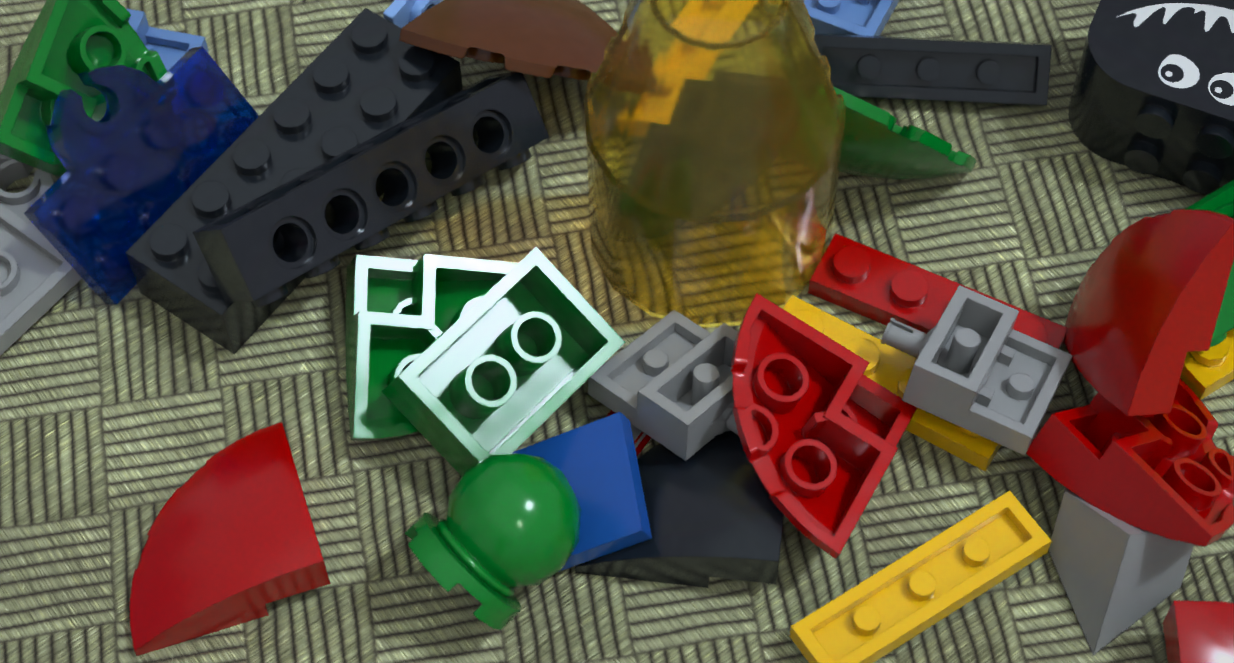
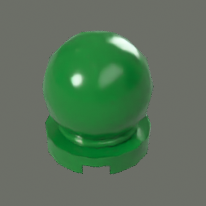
M520 453L490 455L464 472L450 493L446 519L442 518L439 520L435 516L424 512L405 534L412 539L408 543L411 551L447 592L459 583L482 603L474 611L473 615L493 629L502 630L521 611V605L514 595L515 588L539 585L562 570L579 543L581 508L563 472L543 457Z

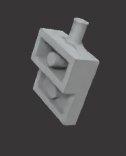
M961 285L958 286L937 325L930 329L927 334L892 317L881 339L882 344H887L916 357L902 401L1022 455L1026 454L1073 355L1014 330L1013 327L1019 314L1018 310Z
M673 310L603 364L588 379V394L613 412H621L630 420L632 425L686 461L716 435L722 434L725 431H732L738 435L732 409L734 408L732 390L733 374L731 372L732 355L738 331L723 323L710 333L676 310Z

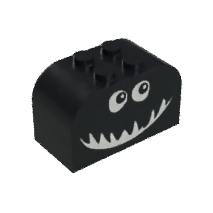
M1101 0L1088 31L1068 108L1071 128L1080 142L1090 151L1104 159L1127 166L1140 174H1151L1186 186L1200 194H1211L1234 180V0Z

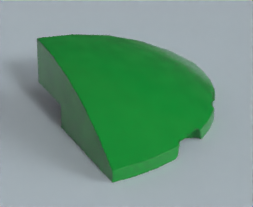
M47 0L0 94V154L93 190L166 212L175 202L179 188L183 141L182 137L174 133L169 101L175 93L168 72L158 52L148 50L136 31L129 24L131 14L117 0Z
M821 80L816 82L799 119L802 122L781 152L817 167L855 176L885 179L939 178L970 173L977 162L969 154L951 150L952 145L925 130L910 124L908 127L903 126V128L896 125L897 118L890 115L889 112Z
M424 254L419 260L355 255L347 266L346 383L351 441H377L419 433L413 424L381 391L518 264L517 262Z

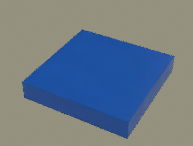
M621 412L512 453L543 457L563 472L576 495L581 508L579 543L562 570L652 539L631 423Z

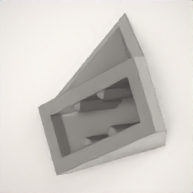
M1065 487L1048 552L1092 655L1099 652L1181 587L1194 544L1167 539L1129 525L1090 505Z

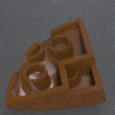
M444 0L424 11L401 28L399 41L459 59L469 57L491 63H505L504 67L509 71L544 78H551L554 74L571 79L588 80L594 86L650 91L653 78L635 52L606 21L578 0Z

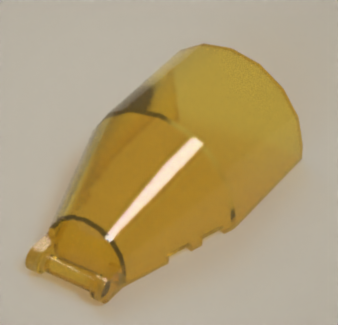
M631 0L624 12L623 23L616 37H611L605 48L604 59L598 71L593 72L587 82L584 99L591 251L612 288L650 316L662 319L673 310H676L702 328L719 327L723 323L729 326H739L756 293L780 308L785 306L792 295L797 297L809 285L810 279L828 247L832 232L842 154L846 104L842 94H836L830 80V64L826 55L820 56L814 41L815 28L803 0Z

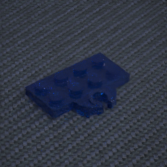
M203 46L191 48L157 82L145 72L123 65L88 69L78 74L85 86L96 88L104 95L107 103L104 117L99 122L92 120L84 110L82 96L72 89L61 90L55 101L51 124L45 125L51 149L67 171L24 214L105 304L117 305L137 284L125 252L259 117L257 112Z

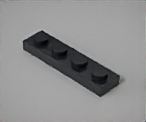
M811 33L808 77H815L817 80H821L855 97L1047 105L1052 45L1049 43Z

